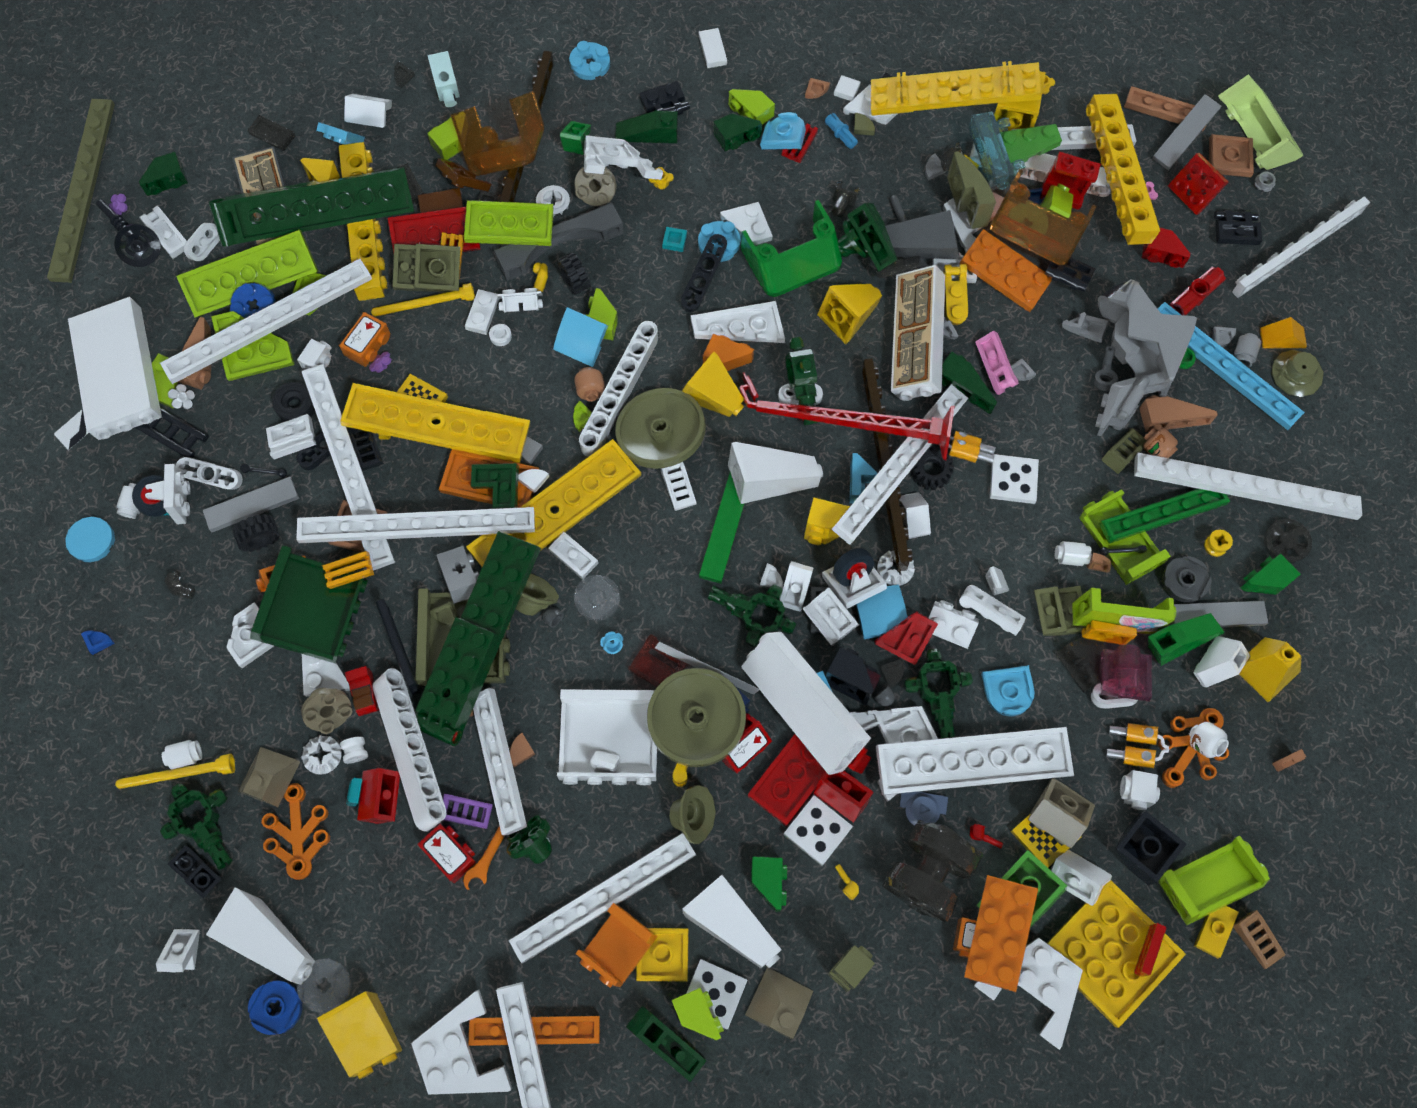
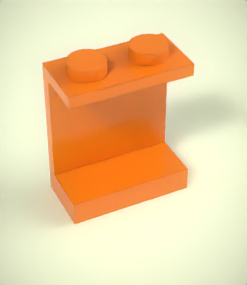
M613 903L607 911L611 914L587 948L584 951L578 950L576 955L581 958L579 963L591 972L595 969L601 974L599 980L610 988L612 985L621 988L658 936L622 907Z

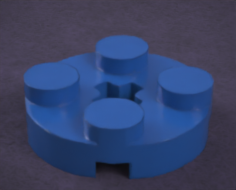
M246 283L238 287L233 293L230 311H234L243 318H247L274 304L275 296L263 284ZM256 299L259 309H253L252 311L249 301Z
M272 981L258 987L248 1003V1013L250 1014L253 1027L267 1035L287 1032L295 1026L301 1016L303 998L292 984L284 981ZM278 1000L281 1002L280 1007L282 1009L280 1012L272 1015V1009L269 1005L270 1003H276Z

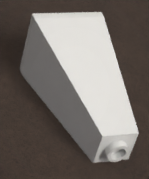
M739 442L731 444L728 467L731 471L740 504L815 488L819 486L820 479L823 477L822 467L820 464H817L814 456Z
M723 875L717 878L683 908V914L687 919L758 967L762 968L766 965L770 968L780 959L777 954L781 951V948Z
M234 888L206 934L290 982L302 985L303 981L308 979L312 972V966L315 963V960L260 898L238 888Z

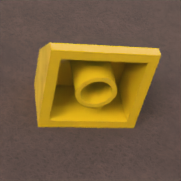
M813 498L804 539L808 540L811 544L821 545V543L828 544L839 538L840 536L831 529L850 506Z

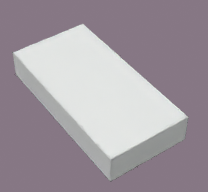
M719 29L699 31V39L707 68L727 65V58Z

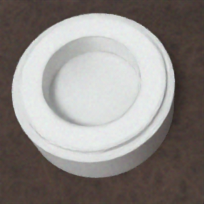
M496 324L489 331L490 340L496 346H504L511 341V330L505 324Z

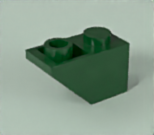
M731 113L714 121L713 134L725 152L730 149L735 150L742 144L749 141L753 142L761 136L762 123L756 119Z
M176 152L154 158L139 180V184L145 194L150 196L160 194L162 191L172 188H179L184 184H188L180 159Z

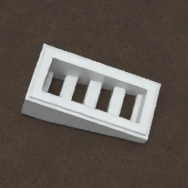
M681 462L671 467L661 468L674 510L677 511L696 505L684 463ZM681 477H682V479H683V480H680V481L671 483V480L678 479V478H681ZM686 487V489L674 492V489ZM687 494L689 496V498L682 499L679 501L676 500V498Z

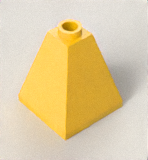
M872 284L832 285L829 287L817 315L846 345L877 307L882 295L880 290Z
M715 352L709 356L682 390V392L692 396L701 407L728 417L732 414L737 416L744 407L741 404L744 400Z
M1264 637L1248 652L1250 657L1239 675L1269 702L1301 672V655L1285 641Z

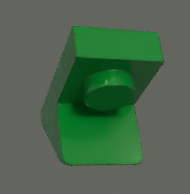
M571 121L560 132L563 150L583 155L585 137L590 134L591 125Z

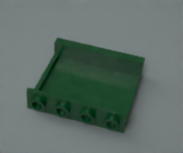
M282 545L251 629L250 639L336 664L338 656L343 657L347 644L343 643L345 635L350 636L354 622L350 621L352 613H358L361 601L357 600L359 592H365L368 580L363 578L329 589L326 585L328 581L324 575L326 572L322 566L325 565L324 563L291 554L292 548ZM353 572L346 573V574H343V575L334 577L333 579L336 580V579H339V578H342V577H345V576H348V575H352V574H355V573H353Z

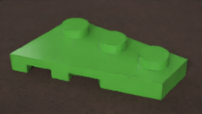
M1056 124L997 132L994 138L1005 171L1012 169L1015 164L1027 162L1030 157L1040 156L1059 147L1062 142Z

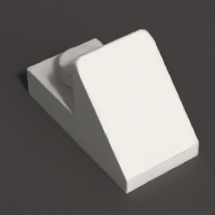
M791 561L780 598L784 607L801 612L813 567Z
M174 929L156 962L157 972L194 970L200 930Z

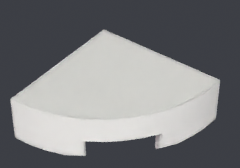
M539 469L527 470L518 475V481L534 493L549 478V473Z
M767 563L760 586L769 589L772 585H777L783 590L781 575L774 566Z

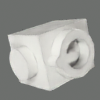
M1135 770L1128 773L1127 776L1124 775L1120 784V795L1124 799V803L1132 804L1131 808L1136 810H1147V808L1156 804L1160 796V788L1157 787L1158 775Z

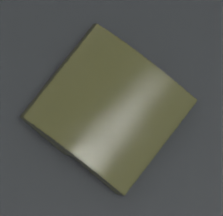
M1057 586L1034 590L1043 636L1082 633V629L1086 627L1073 625L1072 603L1082 596L1081 586L1058 589Z

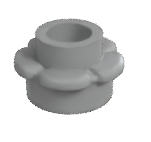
M1262 172L1255 177V187L1258 190L1269 192L1275 187L1276 178L1271 172Z

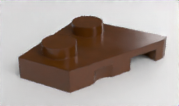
M438 158L436 167L442 171L443 176L452 180L453 185L459 188L467 186L489 192L491 183L475 179L476 174L456 162Z

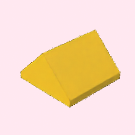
M302 158L300 160L310 182H322L340 178L334 161Z

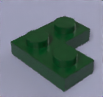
M517 463L473 464L471 487L473 489H493L492 509L517 508L519 465Z

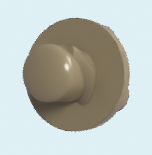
M582 167L575 177V193L579 199H582L591 206L606 205L616 193V179L607 167H605L603 174L586 173L584 167Z
M318 688L304 702L301 715L307 727L320 731L323 734H329L335 728L342 725L351 716L353 711L351 702L343 691L332 688Z

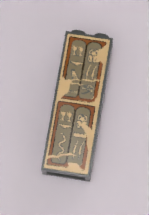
M274 146L232 157L242 194L287 186ZM256 212L253 214L256 218L261 217L260 213ZM282 236L256 240L254 243L255 246Z

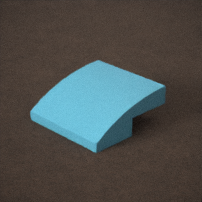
M567 307L553 350L593 367L602 348L600 344L608 325Z
M899 584L887 586L886 590L856 604L859 615L858 621L864 639L880 637L908 617Z

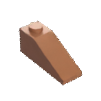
M200 317L182 351L211 337V328L203 317ZM211 364L178 382L202 390L204 384H207L211 378Z
M1150 396L1145 399L1139 408L1145 432H1150L1153 428L1158 431L1161 428L1168 430L1208 425L1217 416V411L1168 396Z

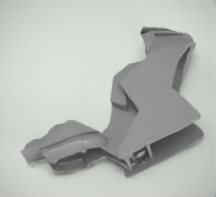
M1132 279L1112 287L1098 297V307L1102 317L1115 324L1111 339V346L1115 348L1114 355L1122 364L1128 363L1135 374V378L1112 384L1109 393H1104L1101 407H1105L1103 414H1098L1095 427H1099L1098 436H1102L1109 425L1113 426L1116 430L1124 428L1137 410L1143 395L1158 391L1159 397H1166L1189 345L1197 321L1195 316L1160 313L1139 285V282Z

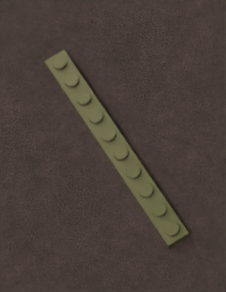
M91 99L47 275L51 282L72 283L115 104L112 100Z

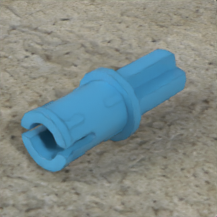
M835 113L829 114L825 119V123L832 129L834 136L840 138L850 149L854 148L858 140L848 130V125L841 122Z

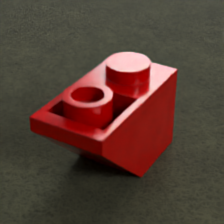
M1160 228V232L1152 244H1144L1141 258L1148 259V261L1153 263L1169 264V266L1174 268H1184L1190 258V252L1172 230Z

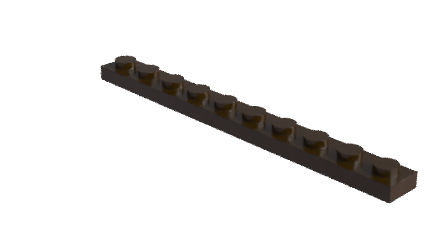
M544 51L542 59H538L537 75L533 76L532 80L533 90L528 93V107L523 110V124L518 127V141L513 144V158L508 161V175L503 178L502 195H498L497 202H514L554 65L552 52Z
M873 358L864 359L862 375L869 413L886 415L885 406L881 405L880 399H882V388L877 386V380L879 379L878 367H874ZM873 431L879 470H881L892 457L893 447L888 445L887 438L890 436L889 433ZM898 485L885 503L897 570L907 571L913 557L911 548H907L906 541H908L909 535L907 527H903L902 520L905 518L904 507L899 505L898 499L901 498V491Z

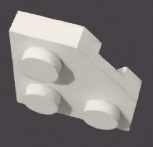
M255 602L234 616L232 623L233 631L231 639L228 640L227 644L228 651L241 668H244L274 647L273 645L250 639L251 629L259 610Z

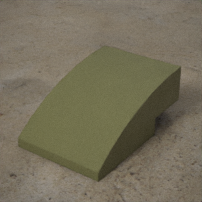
M959 151L954 152L947 179L957 212L966 211L971 229L987 227L996 204L993 192L976 166Z
M394 244V290L425 292L459 291L460 247Z

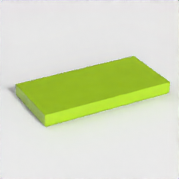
M467 201L464 241L465 243L551 246L554 206L553 204Z

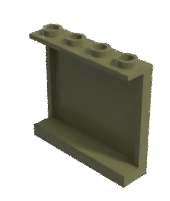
M418 589L416 682L419 686L427 685L452 625H446L434 619L430 610L448 602H453L450 592L430 593L428 589ZM469 599L454 604L459 619ZM506 632L484 684L506 683V676H510V663L506 661V653H510V639H506Z

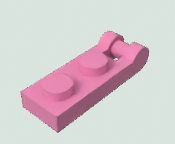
M992 331L975 341L994 391L1000 395L1005 392L1006 388L1018 385V379L1013 373L998 333ZM1004 375L1006 379L1000 381L999 377Z

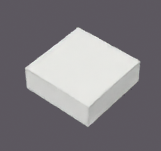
M841 75L835 88L834 96L852 101L860 87V81Z

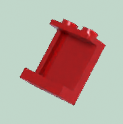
M1059 151L1043 181L1039 198H1045L1050 186H1057L1059 183L1070 189L1069 193L1073 194L1072 208L1080 210L1084 195L1091 183L1097 181L1100 163Z

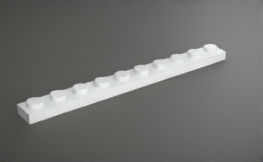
M358 259L160 364L171 383L174 384L372 280V277L361 259Z
M324 365L301 371L352 515L377 514L347 428L341 426L342 414ZM387 539L361 540L364 550L370 554L373 571L395 563Z
M951 384L923 419L932 420V417L943 419L950 407L955 405L954 417L968 397ZM907 437L831 530L850 545L932 443H928V440Z
M1137 453L1135 456L1134 476L1355 520L1362 516L1361 496L1149 454Z
M534 507L297 518L298 543L497 534L498 531L505 534L535 532Z

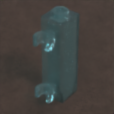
M993 111L972 115L969 130L991 190H1003L1011 186L1014 176L1023 175L1022 169L1026 166L1023 159L1010 162L1000 132L1008 131L1007 127L1011 126L1009 118H1002L996 121Z

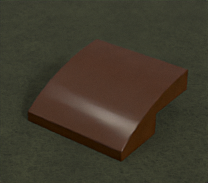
M460 188L418 195L421 213L463 207Z

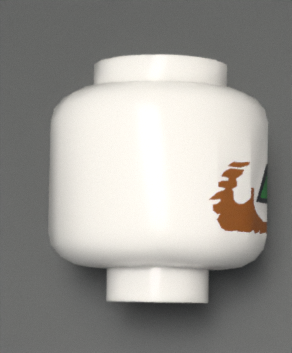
M1211 722L1195 725L1189 733L1191 747L1207 758L1219 757L1228 748L1229 742L1226 732Z

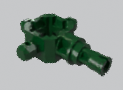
M801 337L792 338L790 340V350L793 352L785 356L789 385L794 390L795 401H798V405L814 407V403H816L815 397H817L815 387L817 372L814 355L811 349H802L804 344ZM803 419L804 426L818 423L817 421Z
M772 585L767 595L758 593L753 595L752 598L742 593L739 595L736 593L730 594L715 586L712 587V592L709 593L708 600L725 606L726 610L731 611L732 615L743 619L746 630L749 631L746 637V644L755 648L758 646L761 636L766 633L778 632L781 629L783 633L793 634L796 628V623L789 618L784 619L785 608L782 601H780L782 588L777 585ZM758 604L761 606L764 604L768 608L776 609L778 614L770 628L767 626L764 628L762 625L752 622L751 617Z
M930 649L926 655L927 663L920 669L917 678L912 677L904 681L905 691L917 693L920 690L921 699L930 703L932 715L935 716V721L939 725L941 739L956 738L952 719H954L953 713L956 712L953 698L960 690V687H966L973 683L972 674L969 672H959L957 674L956 665L950 661H941L940 651L938 649ZM928 672H946L949 677L951 690L936 694L930 692L926 674Z
M181 783L172 787L171 793L176 801L169 805L167 812L172 823H166L160 830L164 839L169 840L179 834L193 838L199 848H203L205 853L208 852L218 870L227 867L225 863L230 865L233 860L223 847L222 834L216 826L220 814L215 807H220L226 802L227 796L221 789L215 790L208 797V795L200 791H189ZM197 800L206 809L207 815L204 817V821H199L191 829L183 821L181 813L184 812V808H188Z

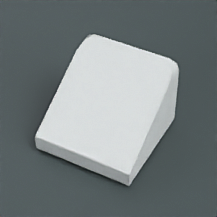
M994 566L990 567L985 577L992 595L1008 592L1009 588L1002 571Z
M596 751L591 759V765L593 769L616 773L620 757L615 754Z

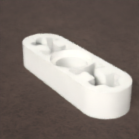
M183 457L176 463L178 470L187 479L230 490L237 489L242 484V475L235 469L188 457ZM189 465L198 469L197 472L187 471L184 469V466ZM208 467L214 470V476L210 480H207L204 476V471ZM221 475L231 476L234 478V482L229 483L228 480L220 479Z

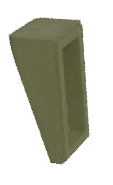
M1131 428L1105 454L1102 461L1119 474L1135 458L1137 453L1144 449L1143 445L1146 440L1136 430ZM1130 437L1133 441H1135L1139 445V447L1134 445L1130 440H1128V438Z

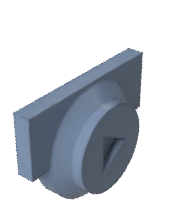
M923 792L901 793L899 807L905 808L906 816L911 824L919 828H928L937 822L940 814L946 815L948 797Z

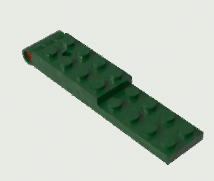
M404 167L322 182L300 183L209 201L222 246L283 236L298 230L305 232L414 212ZM256 212L260 213L261 217L256 218L253 214Z
M500 531L497 532L460 619L455 617L415 710L417 711L416 718L421 732L451 746H456L461 741L470 714L540 553V547Z

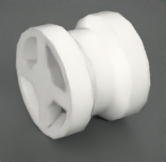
M353 737L340 742V747L344 750L345 754L343 756L344 763H355L368 758V753L364 750L363 746L365 744L364 737Z

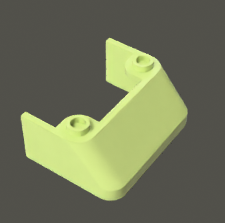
M1249 74L1218 95L1228 107L1225 110L1231 120L1236 119L1246 136L1253 138V147L1257 152V157L1254 160L1260 169L1265 168L1269 170L1296 161L1303 156L1273 104Z

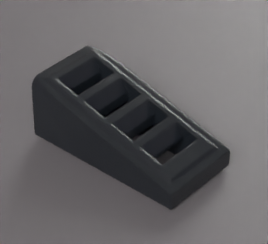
M355 428L347 429L362 471L384 464L372 432L367 431L366 434L355 437L354 433L362 430ZM366 438L370 439L369 442L357 445V441ZM369 446L373 448L372 450L360 453V449ZM375 454V458L363 461V457Z

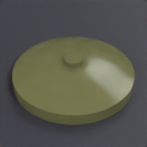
M658 388L641 393L629 401L618 416L615 431L620 448L633 463L646 468L658 469L677 465L693 455L704 439L706 423L701 406L692 396L677 389Z
M685 669L667 677L654 691L647 709V724L654 744L667 758L684 766L703 767L723 760L737 747L745 729L746 711L739 691L726 677L708 669Z

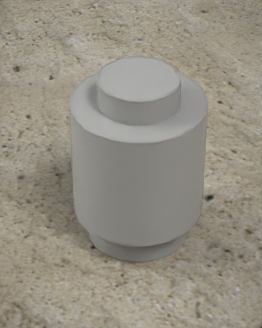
M1252 333L1240 336L1233 356L1245 366L1251 367L1256 362L1261 340Z

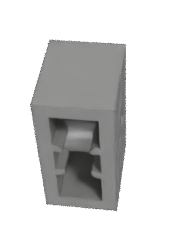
M464 546L437 554L436 556L453 603L469 599L479 576L478 571L473 572L472 570L475 563L471 553L466 554Z

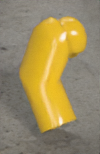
M536 262L533 266V272L537 274L533 288L543 292L548 279V266L545 263Z

